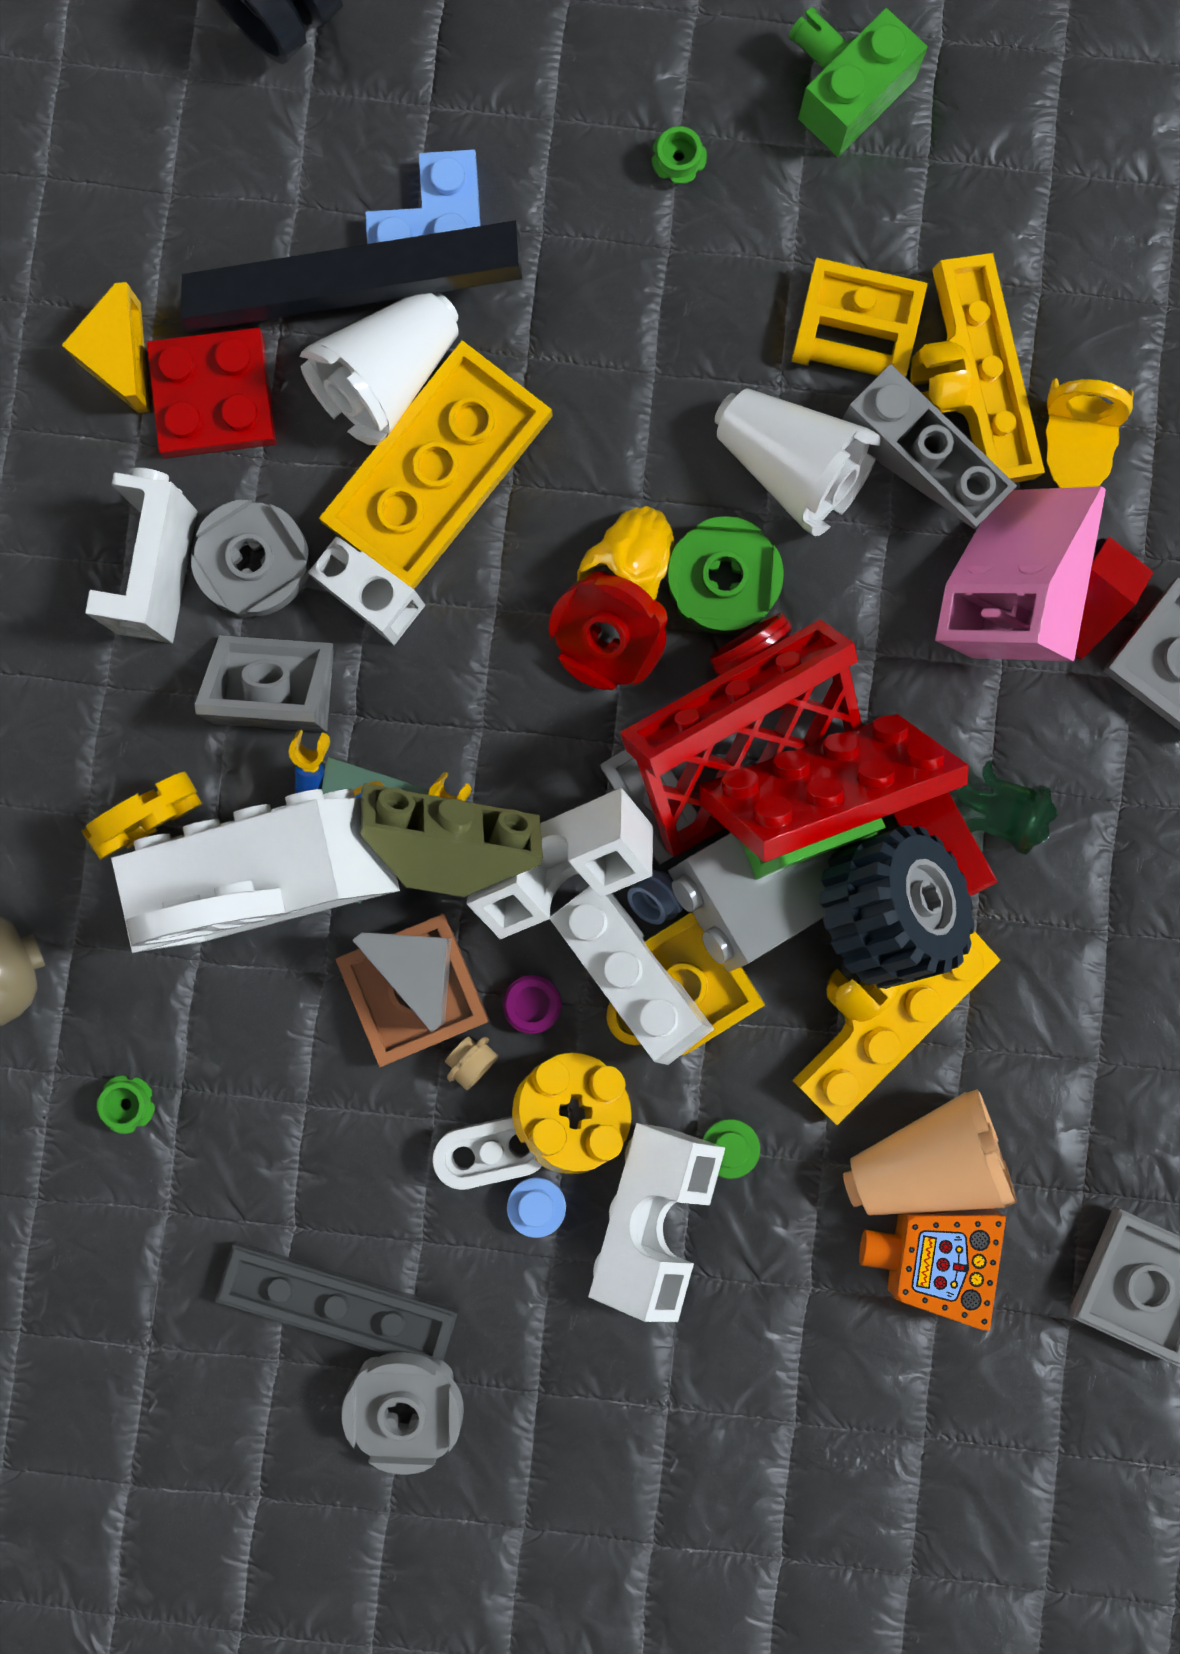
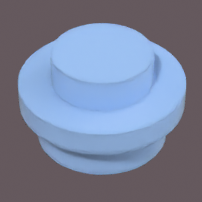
M532 1177L521 1181L512 1190L507 1203V1213L513 1227L521 1234L533 1238L545 1237L556 1231L563 1222L566 1212V1202L560 1188L554 1182L541 1177Z

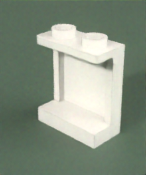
M134 468L132 475L113 473L111 485L141 512L126 595L89 590L85 614L116 634L173 644L198 511L182 494L183 491L178 489L172 482H169V476L165 473L148 468Z

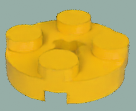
M185 771L156 783L155 785L159 790L157 792L153 789L140 796L137 793L95 818L86 825L85 829L81 830L93 852L95 851L100 860L111 856L125 847L128 849L134 846L133 841L155 834L158 831L156 827L170 819L174 821L202 805L201 800L196 794L198 791Z
M581 1053L559 1054L535 1067L518 1086L513 1100V1125L521 1144L526 1143L530 1152L537 1157L535 1160L544 1168L562 1174L587 1172L617 1157L622 1150L623 1143L627 1139L631 1125V1105L625 1090L626 1084L622 1073L615 1067L606 1066L595 1057ZM571 1098L577 1100L579 1107L583 1108L585 1112V1119L578 1122L577 1129L569 1128V1118L559 1114L560 1106L569 1104Z

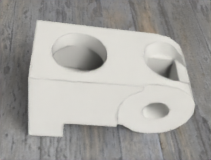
M339 537L333 539L308 571V574L319 585L371 625L393 645L397 643L425 607L424 602L414 589L367 554L357 551Z

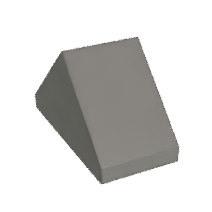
M361 932L353 939V942L431 1032L446 1022L452 938Z

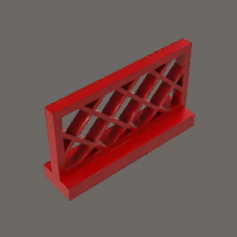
M819 619L620 732L626 751L637 761L665 849L673 857L678 856L725 828L700 805L699 793L692 792L704 766L719 769L716 778L723 776L728 771L749 767V765L742 764V761L754 737L768 740L758 761L760 763L774 758L777 754L781 753L785 745L800 749L822 741L833 717L843 721L845 732L862 726L849 668L858 662L853 641ZM831 677L833 678V682L822 703L809 699L815 686ZM787 703L774 731L760 727L765 715ZM803 709L817 712L804 739L791 736ZM738 732L725 759L710 755L716 743ZM688 761L675 788L662 784L660 778L662 774ZM685 804L701 806L694 822L677 831L676 823Z

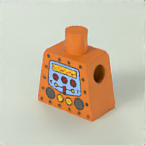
M994 1208L898 1214L895 1234L871 1230L863 1231L859 1250V1264L861 1266L890 1270L888 1291L896 1300L980 1330L990 1331L1006 1216Z

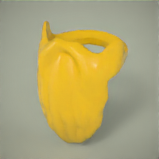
M1057 378L1052 380L1047 398L1049 422L1046 428V460L1052 479L1057 483L1058 488L1097 487L1109 476L1113 465L1114 452L1119 445V427L1127 421L1133 410V390L1128 389L1126 391L1113 383L1094 379L1068 381L1059 385ZM1098 396L1105 397L1112 401L1114 404H1109L1103 401V399Z
M648 506L635 507L622 513L616 523L606 530L604 539L585 553L577 571L578 582L585 579L588 574L594 572L599 566L607 565L615 575L637 584L655 600L660 581L668 572L670 557L675 547L673 532L665 515L660 510H655Z

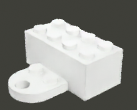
M322 789L309 790L285 797L286 806L271 809L269 804L252 806L233 812L235 819L233 821L220 824L219 819L206 820L184 826V835L170 838V834H159L133 841L135 851L111 858L132 953L206 942L400 891L397 876L360 835L361 798H355L353 789H343L323 794Z

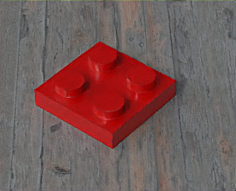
M260 327L147 341L159 453L164 459L277 445L265 341Z

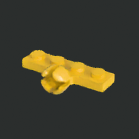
M989 253L940 260L932 269L946 327L947 341L925 344L916 352L910 364V383L912 385L929 383V391L921 393L941 413L956 411L963 414L968 422L972 443L1011 481L1016 483L1034 480L1044 474L1045 471L994 255Z
M975 931L974 934H970L972 945L969 953L963 955L964 962L958 968L951 969V972L887 989L877 988L876 984L867 985L864 982L858 984L853 979L848 981L838 969H835L827 982V997L844 1015L845 1025L841 1032L792 1081L833 1123L838 1125L1001 961Z

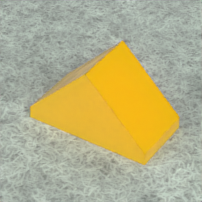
M127 282L115 283L62 346L81 367L136 412L149 413L150 406L141 302Z

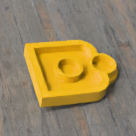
M692 912L644 941L663 968L676 981L681 983L714 1028L712 1032L682 1055L688 1054L765 1006V1002L742 967L727 972L723 964L716 962L710 956L703 943L702 935L704 932ZM610 1002L606 1018L612 1034L626 1044L641 1045Z

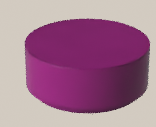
M528 975L521 977L509 986L504 995L503 1010L505 1017L520 1032L527 1034L544 1032L559 1017L561 1011L560 993L551 981L542 976Z

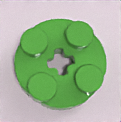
M722 516L703 521L696 525L695 529L688 532L683 539L681 538L674 547L670 557L667 584L670 597L676 606L679 616L683 620L692 623L698 629L720 635L740 633L763 621L780 595L784 570L781 555L775 545L772 546L769 539L761 534V529L747 520ZM723 561L731 563L732 572L741 574V582L732 583L727 591L718 589V583L709 579V571H718L720 562Z

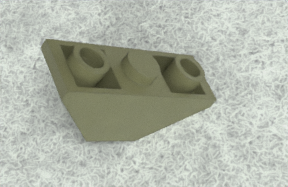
M363 783L361 790L360 835L405 887L466 897L538 867L541 864L543 849L540 815Z

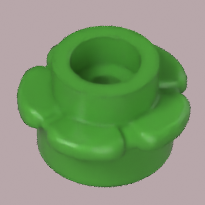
M676 126L669 128L653 144L655 156L652 157L651 162L654 171L663 179L670 178L674 184H686L693 181L696 177V172L702 171L706 165V148L702 146L701 139L697 133L688 127ZM676 153H681L684 159L676 161L673 156Z
M117 1076L110 1079L104 1085L103 1092L97 1099L96 1107L100 1119L111 1130L120 1134L132 1133L137 1126H145L152 1119L155 1111V1105L150 1099L153 1095L152 1089L147 1082L138 1077L132 1080L126 1076ZM125 1098L131 1101V1107L128 1110L123 1109L121 1106V1102Z

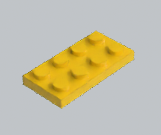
M462 340L409 405L388 437L376 446L319 519L323 525L357 551L364 552L412 589H415L552 418V409Z

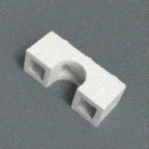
M622 788L612 791L540 823L543 859L540 866L468 895L467 905L499 939H503L550 919V906L555 892L567 879L576 874H580L600 898L652 877L653 825Z
M589 886L550 917L551 922L654 1062L669 1065L714 1030L711 1023L681 983L676 981L652 954L642 939L645 935L613 893L600 898Z
M636 1123L633 1137L626 1147L625 1166L617 1195L610 1205V1220L603 1246L594 1263V1278L589 1298L644 1322H678L694 1263L677 1257L669 1250L663 1236L664 1219L670 1207L676 1202L710 1205L725 1147L671 1128Z

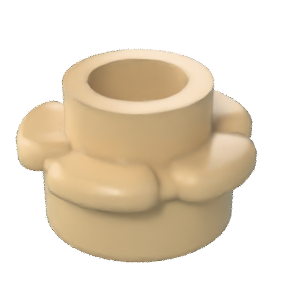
M469 1036L466 1037L445 1060V1063L452 1068L447 1075V1080L449 1082L456 1080L466 1090H469L477 1083L498 1058V1055L486 1045L490 1039L482 1037L476 1043Z

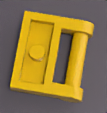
M816 257L791 362L808 366L809 361H815L879 376L892 364L906 378L928 283ZM818 324L895 341L892 355L816 338Z

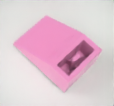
M1102 486L1013 490L980 523L945 586L935 641L971 658L1074 662L1106 489Z

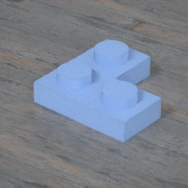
M460 150L419 153L422 208L366 211L367 244L481 226L476 151Z

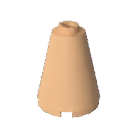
M978 1089L962 1093L850 1158L852 1170L843 1173V1179L853 1207L863 1205L866 1213L872 1216L1006 1208L1008 1205L1017 1203L1005 1160L1003 1161L997 1143L999 1141L980 1091L978 1092Z

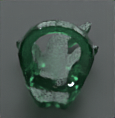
M987 761L983 766L981 774L985 784L994 790L993 793L972 788L969 783L955 790L963 804L985 816L983 819L971 818L966 821L971 833L982 830L1011 842L1017 853L1023 855L1029 854L1034 846L1050 838L1049 824L1058 816V812L1051 800V789L1049 787L1038 785L1028 788L1001 780L995 775L991 761Z

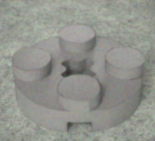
M235 500L216 508L199 526L196 533L198 539L194 546V556L191 554V568L194 578L200 589L212 602L220 608L234 613L236 616L251 618L277 612L298 595L302 585L309 578V550L305 537L295 521L279 507L269 506L264 503H253L251 500ZM249 545L254 551L262 547L264 548L265 556L260 560L262 566L257 571L252 572L249 568L242 571L237 569L236 564L243 559L239 551L243 546Z
M407 1352L389 1353L366 1360L350 1384L343 1402L342 1426L349 1443L353 1448L357 1443L360 1449L370 1456L368 1463L388 1473L400 1475L416 1474L433 1467L437 1458L443 1456L448 1449L450 1452L456 1444L463 1421V1399L459 1387L453 1380L452 1369L442 1360H430L425 1356ZM396 1403H406L414 1408L417 1414L412 1415L410 1423L403 1424L399 1423L398 1414L388 1412V1407H394Z

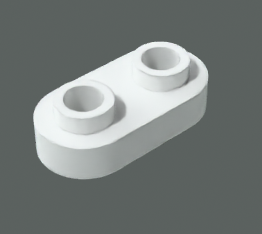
M512 1116L451 1130L441 1138L433 1154V1166L439 1179L447 1186L460 1190L527 1176L538 1171L542 1165L535 1160L537 1157L532 1152L517 1154L511 1149L510 1139L516 1135ZM458 1147H468L473 1151L475 1161L471 1166L461 1167L455 1163L453 1153Z

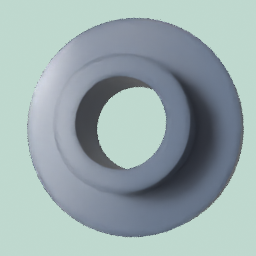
M652 869V877L631 885L627 893V899L633 911L640 918L651 924H661L665 920L674 919L682 911L683 907L677 901L672 889V877L663 871Z

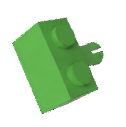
M814 7L805 11V16L808 19L805 20L801 16L793 25L788 35L792 42L799 45L824 69L806 87L798 120L837 157L916 80L928 46L887 8L855 39L851 38L848 41L822 18Z

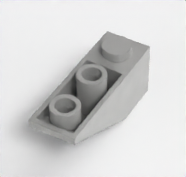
M892 364L850 404L842 419L869 428L880 435V446L870 444L868 452L884 467L974 529L1017 487Z

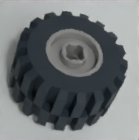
M904 825L839 848V852L832 854L828 860L829 868L823 871L821 879L825 887L824 891L820 892V903L825 911L823 921L826 931L829 930L833 939L831 944L836 954L842 955L844 966L852 974L858 972L860 981L867 985L876 984L877 988L887 989L951 972V969L958 968L964 962L963 955L969 953L972 945L970 934H974V920L971 914V910H973L972 898L969 896L966 886L967 881L963 872L961 873L957 866L956 858L951 851L947 852L945 850L943 841L936 835L930 836L927 829L920 826L912 828L911 825Z

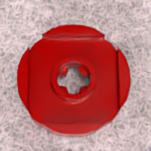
M594 571L588 574L585 579L574 583L557 601L550 615L549 633L551 639L555 636L556 643L561 650L558 656L560 662L572 676L591 687L601 690H614L617 685H627L633 682V686L642 682L655 668L665 650L667 639L665 626L668 617L663 605L653 600L637 584L625 578L610 575L605 571ZM595 623H608L612 625L619 633L620 639L613 638L610 643L603 641L600 638L602 629L595 625Z

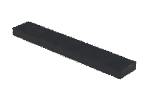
M516 220L185 273L182 274L180 320L186 331L190 332L400 299L419 294L438 293L521 280L522 263L519 229Z

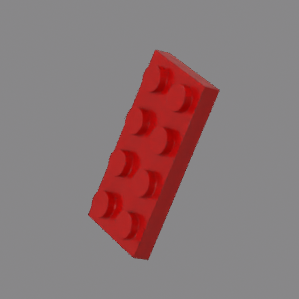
M899 714L879 717L874 722L844 733L831 734L817 743L794 751L781 752L769 760L743 769L728 771L721 777L699 784L700 805L763 862H767L968 785L969 765Z

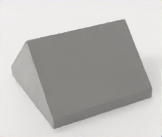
M219 635L195 702L196 715L214 725L327 732L334 653L333 643Z

